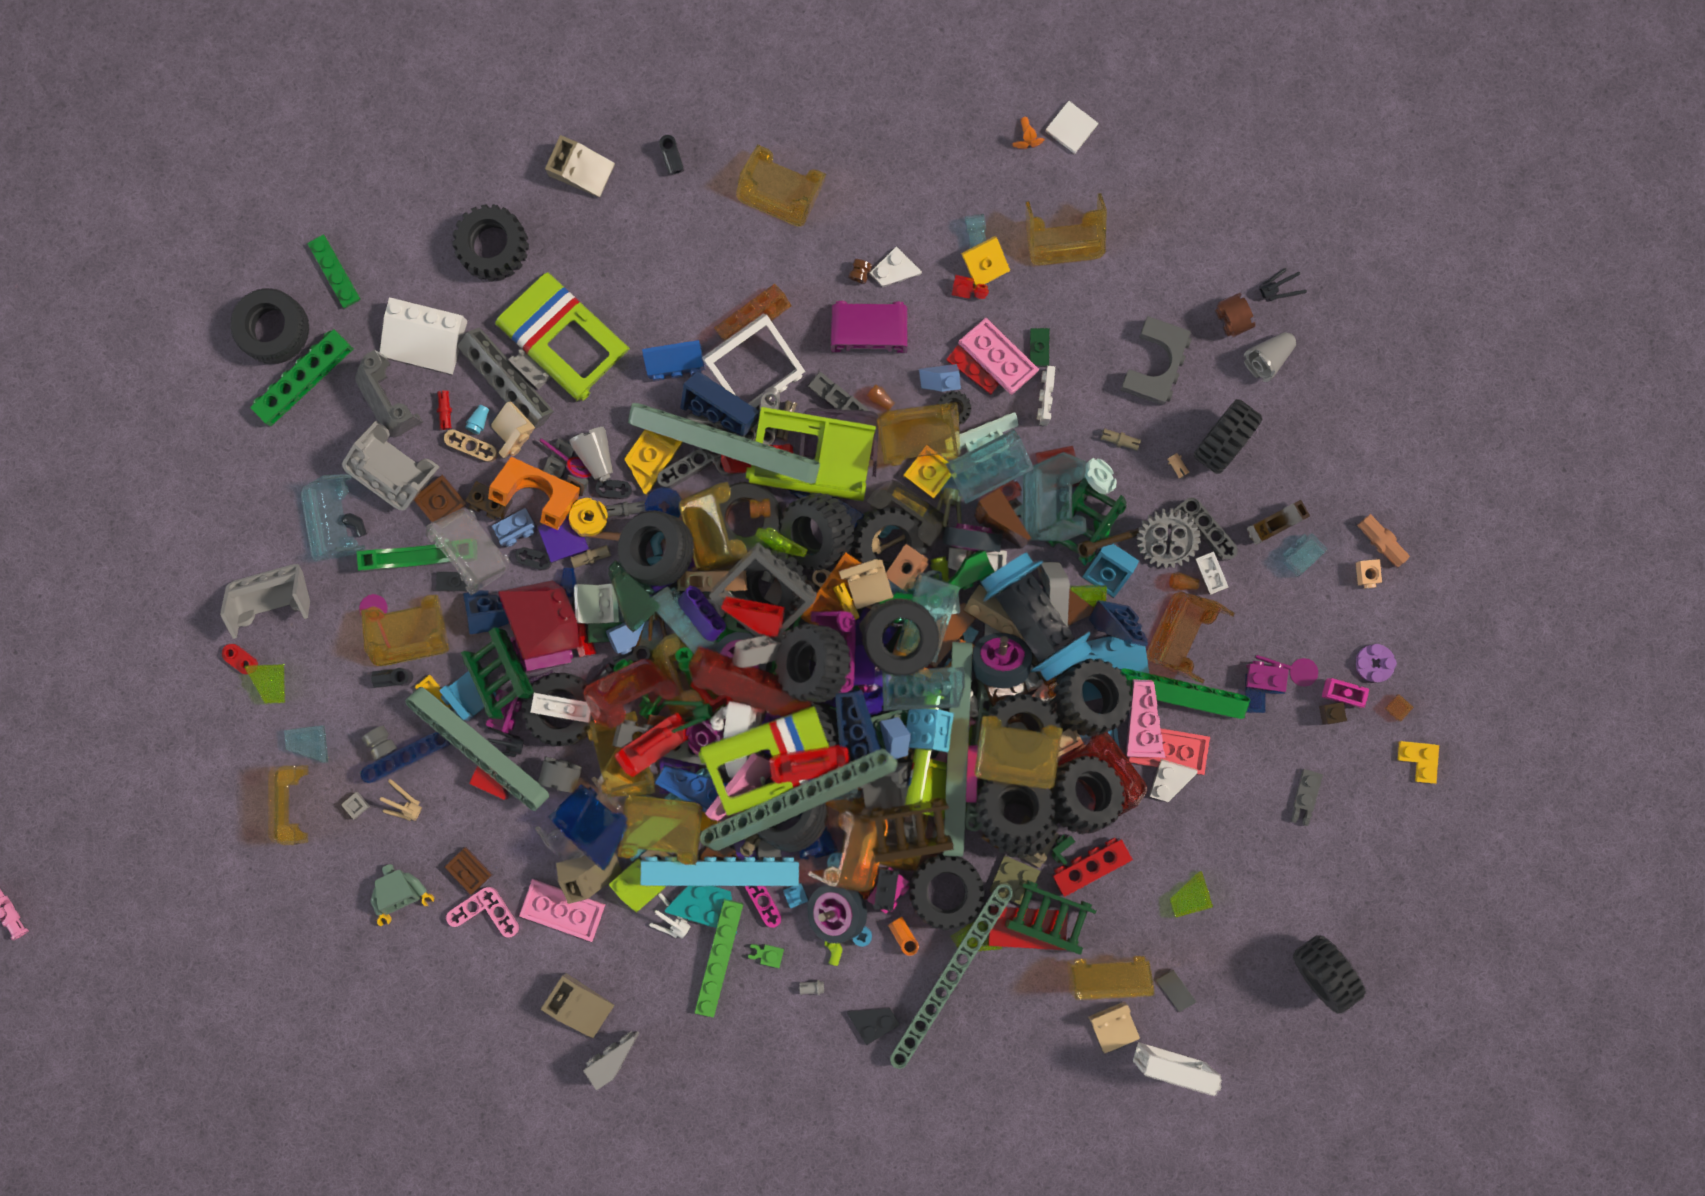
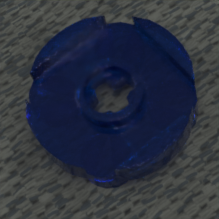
M669 487L655 489L645 501V511L656 510L680 518L683 513L684 503L680 494ZM663 501H666V504L670 506L666 512L659 508Z

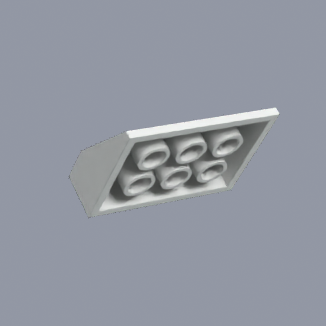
M389 297L384 315L380 353L388 359L453 375L460 350L457 346L463 339L467 320L462 315Z

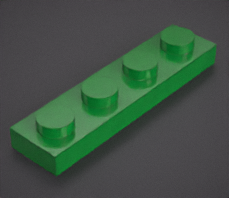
M323 234L307 243L343 308L346 309L360 301V296L326 236Z

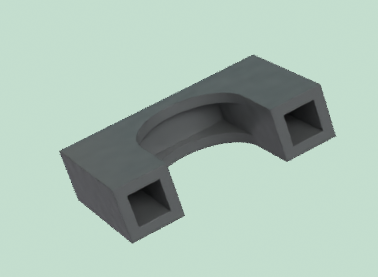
M1147 316L1139 338L1158 344L1166 350L1169 356L1168 370L1160 376L1152 377L1129 369L1120 390L1160 405H1164L1166 401L1169 402L1173 391L1170 389L1172 384H1176L1179 373H1177L1178 367H1182L1186 357L1183 355L1184 350L1189 348L1192 340L1189 337L1191 331Z

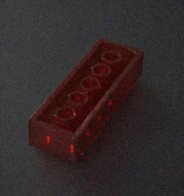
M698 646L689 664L693 683L698 688L710 689L720 696L724 694L736 702L748 703L751 707L764 709L774 716L778 714L785 717L807 709L812 704L811 701L793 699L789 694H786L782 689L783 686L779 684L778 675L754 666L738 667L734 665L733 658Z

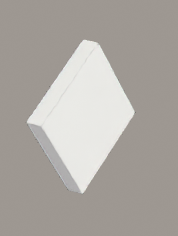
M1068 101L1045 132L1075 154L1098 126V122Z

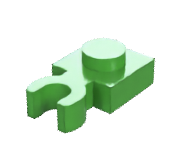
M751 944V948H755L757 954H749L748 958L757 959L759 957L762 958L760 964L780 968L784 948L765 944L764 949H761L759 945Z

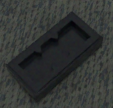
M437 572L436 591H476V572Z

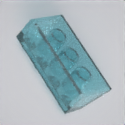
M667 586L647 602L697 658L704 660L715 650L720 638L718 636L714 641L706 640L678 605V598L681 594L674 587L671 589Z
M964 667L923 669L910 676H893L882 671L884 710L958 708L965 689Z

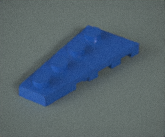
M668 765L663 766L654 780L655 784L705 813L719 796L712 778ZM723 782L724 787H726L729 783Z

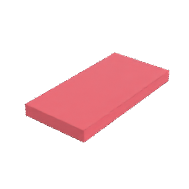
M1160 728L1165 758L1128 756L1127 762L1154 767H1158L1160 760L1163 759L1197 769V774L1204 775L1210 737Z

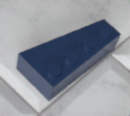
M697 371L683 385L680 409L684 411L687 409L692 410L693 415L698 417L703 415L713 424L721 423L723 428L742 437L757 424L759 411L755 407L744 402L701 372Z
M862 690L835 694L839 744L848 749L849 763L881 750Z

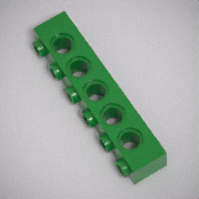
M335 329L328 331L323 336V340L318 344H314L309 349L307 355L295 362V366L291 370L285 371L277 383L271 384L263 396L257 397L250 408L265 424L272 427L354 348ZM332 347V352L326 355L327 348ZM315 360H319V364L312 368V363ZM301 373H305L304 379L299 381L298 376ZM291 386L290 392L285 394V388ZM277 399L276 405L271 407V401Z

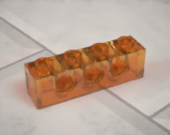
M773 284L715 326L714 329L724 342L763 313L772 321L792 305L784 292L776 284Z

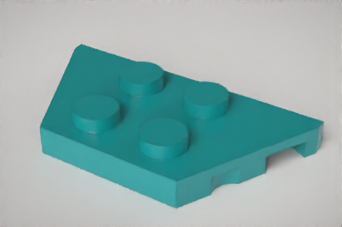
M687 886L665 909V913L717 928L724 899L732 900L731 891L716 886Z

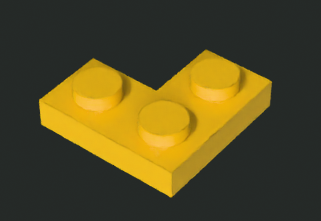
M1399 741L1398 760L1417 762L1415 782L1436 784L1439 745Z

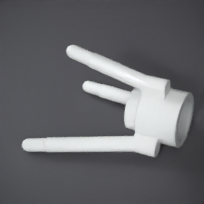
M661 893L658 894L667 906L671 904ZM658 910L655 911V914L671 924L670 929L672 930L653 923L649 924L650 927L670 934L675 938L678 936L681 939L690 928V925L687 924V919L678 917L680 920L676 919L673 921Z

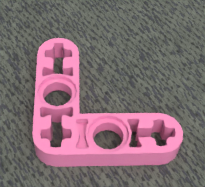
M486 887L452 909L446 916L447 923L452 927H457L486 909L503 936L512 937L519 930L517 921L493 887ZM485 891L488 893L492 892L491 899L493 902L498 900L499 903L490 908L488 905L492 903L489 899H484ZM470 901H474L477 904L475 912H470L467 908ZM497 906L504 909L502 917H496L494 914V909ZM460 907H462L465 914L459 917V923L457 921L453 922V913L455 915L461 913ZM508 916L509 919L506 920V922L508 923V925H514V928L512 929L513 933H511L510 931L506 932V924L504 922L500 924L499 921L505 919Z

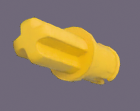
M842 583L834 587L833 590L841 603L839 606L843 607L844 612L852 613L855 620H857L859 614L845 584Z

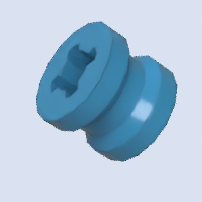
M836 852L829 856L827 864L831 871L838 873L845 869L847 860L842 853Z
M864 926L861 933L853 938L854 943L861 947L867 946L872 939L870 929Z

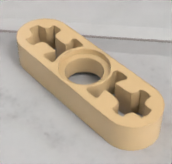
M449 430L444 435L445 443L456 450L485 462H492L497 458L496 448L486 442L456 430ZM456 434V438L462 440V444L453 441L451 444L449 437ZM469 441L476 443V448L473 451H467L466 444ZM480 444H482L481 448L486 451L491 448L493 455L485 458L486 455L479 451Z

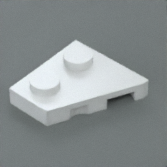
M897 247L870 272V275L882 287L922 274V271Z
M1161 759L1149 796L1169 802L1197 774V769Z

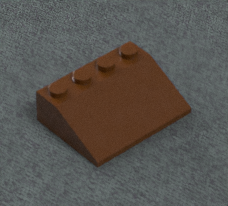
M1000 488L979 500L974 514L979 524L983 523L986 528H992L994 533L1001 534L1004 539L1019 548L1025 547L1031 537Z

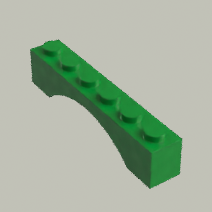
M472 539L416 547L356 551L358 571L363 572L478 560L477 542Z
M980 550L964 558L955 575L940 587L919 594L893 592V598L891 599H908L922 606L928 605L930 607L939 602L938 599L944 596L946 598L954 596L958 589L963 588V590H966L974 585L973 582L979 579L980 581L985 580L990 574L994 573V569L986 552ZM895 619L893 621V624L900 622L903 619Z

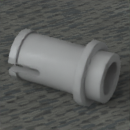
M824 981L800 982V995L818 994L820 996L821 993H824Z

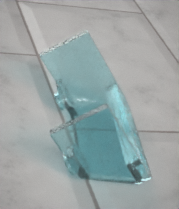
M349 474L323 475L302 488L301 497L311 555L316 562L356 554V551L365 549V545L358 546L357 541L352 536H347L346 525L342 523L344 514L341 500L348 494V487L345 482L353 478Z

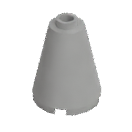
M1283 332L1248 349L1243 357L1246 356L1244 363L1254 377L1258 378L1260 376L1263 378V382H1269L1274 378L1296 347V339L1291 333Z
M604 427L591 429L588 433H581L569 440L570 445L595 480L603 482L611 478L610 475L613 473L607 434Z

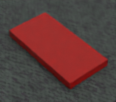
M990 906V913L995 914L999 911L998 906ZM1005 907L988 934V946L1065 950L1005 927L1007 919L1013 920V917L1016 918L1018 907ZM1027 908L1023 919L1025 921L1024 925L1031 927L1034 924L1039 909ZM1047 909L1041 926L1043 928L1042 932L1049 934L1052 931L1059 910ZM1068 911L1059 933L1061 934L1060 938L1064 940L1067 938Z

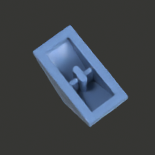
M899 717L879 721L886 751L894 758L907 756L911 734Z

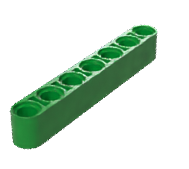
M1127 668L1121 669L1120 672L1122 676L1126 677L1127 686H1130L1131 692L1129 694L1132 693L1133 679L1152 680L1154 682L1156 700L1239 719L1245 718L1250 699L1247 696Z

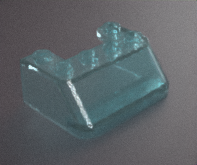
M1062 452L1029 467L1023 475V526L1029 533L1030 540L1066 541L1086 532L1085 518L1082 516L1072 518V485L1084 478L1086 474V461Z

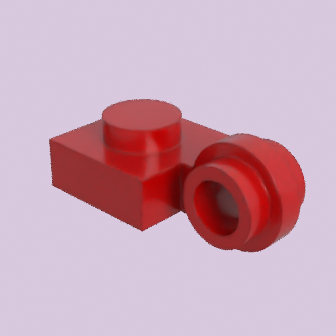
M955 275L952 295L970 299L971 292H974L976 298L985 299L989 290L985 284L973 286L974 278Z
M577 623L579 647L576 650L579 657L596 654L594 644L588 643L586 624Z

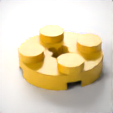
M582 498L573 504L569 513V523L572 529L580 536H594L606 527L608 513L601 502L592 500V498ZM586 513L593 515L591 521L584 520Z

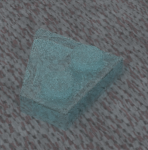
M324 725L284 730L286 750L319 760L323 763L328 762Z

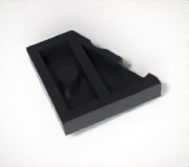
M890 1007L850 1010L847 1012L866 1046L900 1025Z

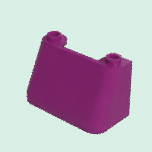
M836 301V304L832 305L831 352H841V349L846 347V351H850V349H888V351H892V348H894V350H897V353H907L908 307L904 305V302L900 301L893 302L892 304H847L846 301Z
M811 612V622H816L819 626L830 627L838 631L840 636H843L845 639V645L849 647L850 652L848 656L851 657V663H849L850 673L849 675L847 674L846 679L848 680L845 685H842V690L840 691L849 692L854 684L855 617L849 612Z

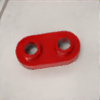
M228 644L223 648V659L242 674H252L257 670L258 662L256 658L239 645ZM230 650L234 652L232 657L229 656ZM246 661L249 663L247 668L244 667Z

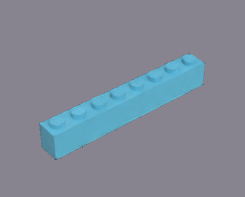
M646 856L645 860H641V886H799V862L794 860V857H782V860H775V857H763V860H755V857H744V860H736V857L728 856L724 857V860H716V857L707 856L704 857V860H697V857L686 856L685 860H677L676 856H666L665 860H657L656 856Z

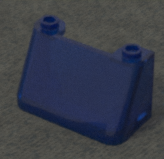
M581 784L548 818L571 843L604 871L609 866L628 827L626 823L628 819L621 812L617 814L610 811L596 798L598 794L592 787L587 789Z

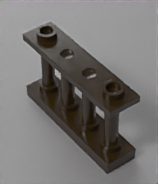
M936 797L926 802L885 809L877 807L867 811L869 822H875L878 846L872 848L875 863L954 850L950 835H945L942 810L949 809L946 799ZM934 812L937 836L927 839L925 838L922 814ZM914 815L917 839L916 841L907 842L905 839L903 817ZM895 818L898 842L888 846L885 840L883 820Z

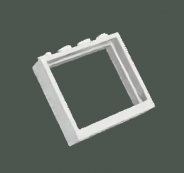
M764 313L702 357L720 385L734 395L736 394L719 372L714 362L764 326H767L795 367L794 371L771 387L776 388L781 393L787 388V384L792 381H798L805 372L769 317ZM763 393L748 404L753 407L760 405ZM767 395V400L770 401L772 399V395Z
M1138 1042L1133 1062L1144 1075L1214 1096L1221 1089V1076L1206 1062Z

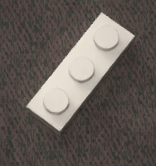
M534 693L531 713L590 723L593 703Z

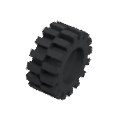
M951 390L949 393L946 392L938 401L937 415L946 425L948 424L952 427L954 425L960 426L970 416L969 398L967 399V395L961 394V391L955 392V390ZM950 402L960 404L961 412L958 415L953 416L947 412L946 407Z

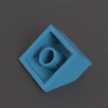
M1112 544L1099 550L1082 577L1115 598L1134 572L1139 560Z

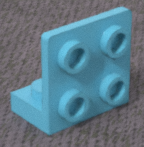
M910 708L906 728L911 734L909 748L949 752L954 713L938 709Z

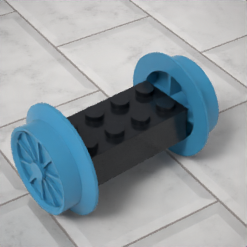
M1026 552L981 582L987 592L983 601L985 602L994 596L997 598L1039 662L1051 654L1053 655L1030 670V672H1041L1045 680L1048 681L1093 651L1086 641L1090 632L1065 646L1075 638L1061 619L1060 614L1051 604L1048 596L1045 595L1039 586L1038 581L1032 574H1029L1043 562H1033Z

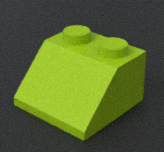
M642 858L637 859L609 884L619 898L636 913L666 887L641 886Z

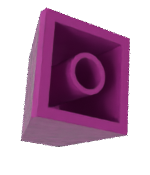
M515 636L510 638L526 674L567 665L572 662V650L524 660Z

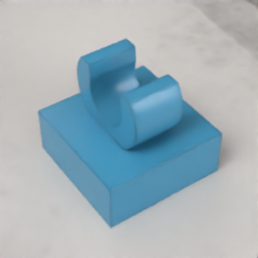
M799 883V886H792L783 890L790 908L808 902L802 883Z

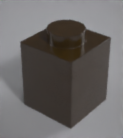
M1344 702L1319 706L1322 725L1347 721Z

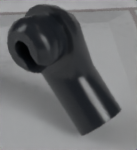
M347 513L342 517L344 525L355 527L357 537L367 535L362 518L352 513Z

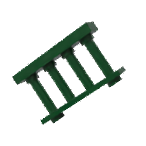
M1084 476L1043 539L1053 548L1056 544L1060 543L1079 554L1078 545L1063 537L1066 528L1070 527L1090 538L1091 542L1102 540L1119 514H1123L1127 502L1122 495L1115 501L1107 495L1097 492L1091 487ZM1088 496H1093L1112 507L1106 517L1084 505V501ZM1081 511L1102 523L1096 533L1074 521V516L1077 512ZM1095 552L1093 555L1085 558L1080 555L1078 559L1081 564L1085 566L1087 562H1091Z
M493 628L489 631L492 638L490 643L476 653L462 651L461 655L484 704L486 714L489 718L502 720L504 716L501 708L516 697L532 698L534 691L507 631ZM496 648L499 654L498 658L482 669L479 660ZM503 664L506 674L490 685L486 676ZM508 681H511L513 691L497 702L493 692Z
M1027 880L1026 883L1020 881L1019 885L1026 888L1016 918L1013 917V920L1007 919L1004 926L1081 955L1083 947L1078 945V937L1087 912L1096 914L1097 910L1091 908L1092 904L1081 900L1079 904L1037 888L1038 884ZM1033 891L1043 894L1044 897L1035 922L1029 927L1024 925L1025 921L1023 919ZM1051 898L1061 901L1062 904L1053 929L1048 934L1042 932L1043 928L1041 926ZM1069 905L1080 908L1071 936L1066 941L1060 938L1061 934L1059 933Z

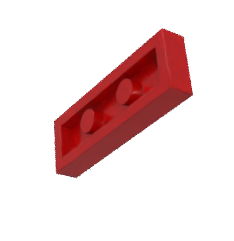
M959 345L946 359L951 365L957 364L960 372L990 395L999 386V383Z

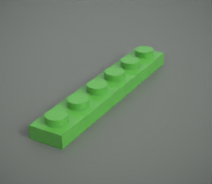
M728 899L723 901L695 1008L696 1014L714 1017L743 908V903Z

